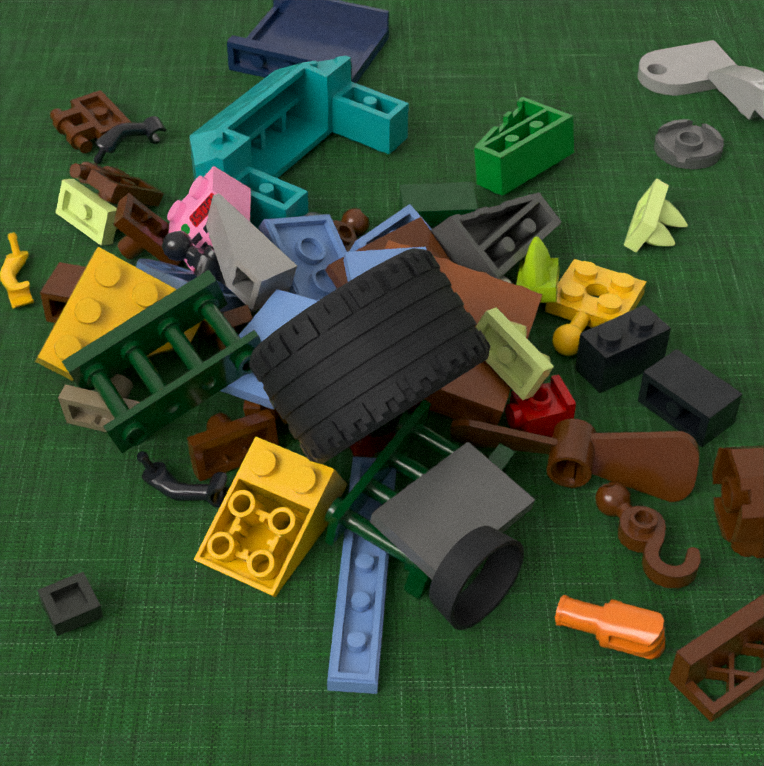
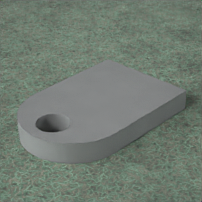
M714 40L649 52L640 59L637 76L640 83L653 92L678 96L717 89L707 78L708 73L737 64Z

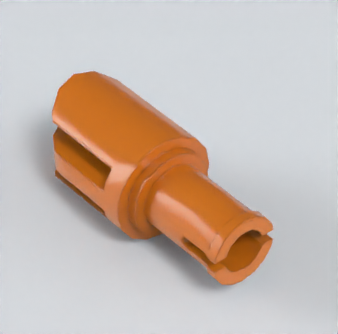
M562 595L555 615L557 626H565L596 635V640L599 641L600 647L614 649L653 660L658 658L665 650L664 619L659 612L625 604L614 599L610 600L609 603H605L602 607L569 598L567 595Z

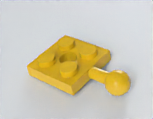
M574 259L558 283L557 302H548L545 307V312L571 320L569 324L561 325L555 330L552 337L555 350L564 356L577 354L580 333L585 330L586 326L594 328L634 310L644 295L646 281L634 278L626 273H618L596 266L592 262Z

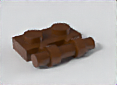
M101 90L70 100L71 109L62 111L56 108L50 113L54 128L60 134L66 135L67 142L74 149L80 150L82 153L91 151L93 145L89 140L99 139V137L118 124L132 123Z
M91 162L75 163L70 167L72 178L93 186L99 190L98 196L113 204H118L119 200L129 193L142 204L159 206L164 195L163 192L141 178L129 176L116 167L105 166L102 168Z

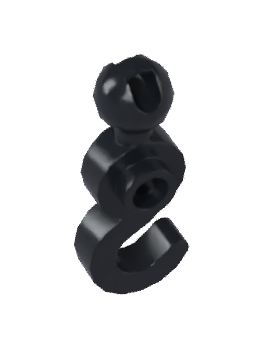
M174 231L164 237L162 248L164 254L169 259L174 261L187 259L195 268L194 275L199 276L209 270L216 280H220L226 286L213 246L207 245L206 249L193 246L191 237L184 231Z

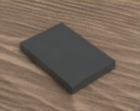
M466 442L372 512L370 523L429 578L433 579L444 557L462 537L481 526H490L503 533L532 509L535 499L472 444Z

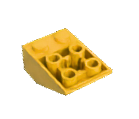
M255 436L194 560L276 597L329 524L324 520L325 515L333 501L337 497H342L347 483L335 469L320 463L311 462L307 457Z

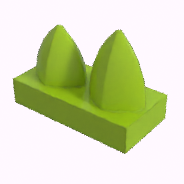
M537 236L531 241L526 258L520 260L516 285L524 286L531 291L542 294L540 303L557 302L560 272L559 258H550L546 246Z

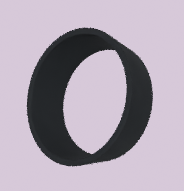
M481 526L470 531L451 548L437 568L429 590L431 603L457 630H465L478 624L499 605L514 584L524 559L523 545L490 526ZM487 559L478 576L461 592L474 571Z

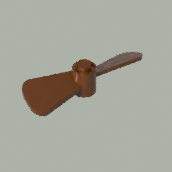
M468 419L454 420L450 427L452 439L462 444L469 442L476 447L496 449L499 443L513 451L549 454L547 475L553 482L564 487L583 486L589 482L593 474L662 500L677 502L686 498L692 492L699 465V446L690 434L683 431L597 433L591 424L580 419H565L557 423L554 427L552 438Z

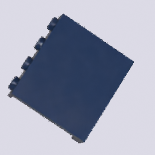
M273 0L271 10L247 38L232 35L228 39L229 70L266 78L273 71L303 62L315 60L319 62L335 59L339 56L351 57V82L357 83L389 39V11L340 0Z

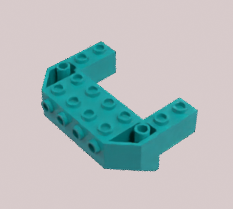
M339 56L335 59L319 62L316 60L277 69L190 135L194 181L199 176L204 177L215 166L251 188L250 222L258 230L264 219L304 216L309 213L308 191L280 180L278 177L332 132L374 148L377 151L390 154L408 138L409 103L351 82V57Z

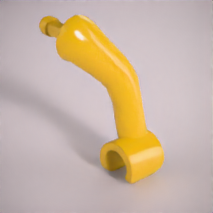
M13 232L7 236L13 253L8 254L0 270V281L7 290L12 308H17L34 303V299L30 293L29 281L19 283L16 279V275L26 263L29 253L28 251H20L17 234Z

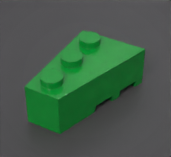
M521 96L517 101V108L513 112L507 111L500 127L493 126L474 147L477 185L503 196L574 153L573 115Z

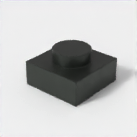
M84 572L38 589L41 604L57 636L103 617L101 605Z

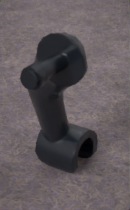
M156 116L148 117L143 123L118 124L96 141L100 150L93 158V161L96 164H100L106 152L115 153L118 145L126 137L146 135L151 143L158 144L160 139L155 132H166V128Z
M144 451L137 454V460L146 468L142 474V479L165 496L177 501H207L212 506L220 508L230 486L225 487L228 476L224 472L214 473L209 484L181 483L172 475L163 462L152 463L148 454Z

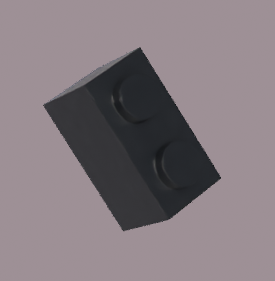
M647 306L638 307L580 333L575 370L599 393L605 392L643 374L645 370L663 359L666 354L671 328Z
M676 349L643 372L638 402L678 431L690 434L697 444L703 447L735 423L742 393Z

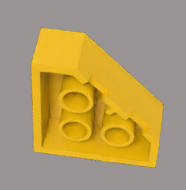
M97 247L35 362L73 381L74 379L62 363L64 359L177 289ZM200 323L184 332L190 342ZM168 342L147 355V357L170 352L174 348Z

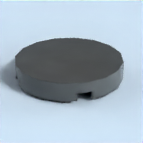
M673 120L658 129L654 141V150L659 158L670 165L684 169H702L716 164L721 158L724 139L716 129L708 124L702 123L700 127L692 125L693 121Z

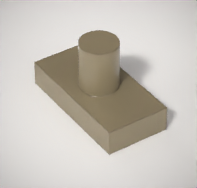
M116 374L110 379L129 409L140 403L127 399L133 388L132 382L127 377ZM65 384L58 397L66 422L69 424L106 432L103 426L115 419L96 391Z

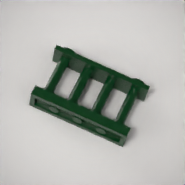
M209 270L62 361L78 387L91 391L96 389L115 419L103 427L121 453L142 444L153 433L240 377L253 372L249 367L253 350L261 343V339L255 330L242 338L238 335L220 311L228 303L217 280ZM206 319L226 346L225 349L206 361L201 358L184 334L185 331ZM169 342L189 372L167 385L147 355ZM133 365L152 395L129 409L110 379Z
M425 399L413 413L407 410L396 426V435L345 499L337 497L333 501L324 519L329 523L324 542L330 546L334 545L347 528L405 563L404 569L409 571L403 590L417 599L421 598L431 584L432 579L371 524L370 520L358 513L370 498L383 505L398 494L382 484L393 468L414 481L430 470L405 455L415 440L445 458L461 447L425 426L431 403ZM499 443L490 457L484 456L507 474L515 451Z

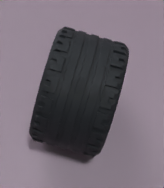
M412 248L367 270L296 315L264 339L253 350L249 367L257 380L263 383L264 391L269 399L273 400L277 405L275 407L281 418L285 419L289 424L288 429L293 437L301 443L299 446L309 461L323 464L488 359L490 351L489 342L481 330L478 331L476 321L470 312H466L464 309L463 301L458 293H454L452 290L451 282L445 273H441L440 266L430 251Z

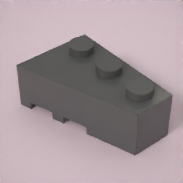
M538 192L505 201L500 205L490 208L486 206L468 214L450 216L433 228L431 232L453 263L478 272L487 273L499 279L527 254L529 245L534 237L537 236L543 240L562 222Z

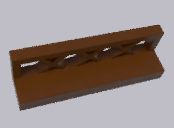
M764 594L676 651L669 681L710 722L764 686ZM739 655L760 657L761 669L756 673L734 670V658ZM703 679L725 681L726 694L713 702L696 684Z

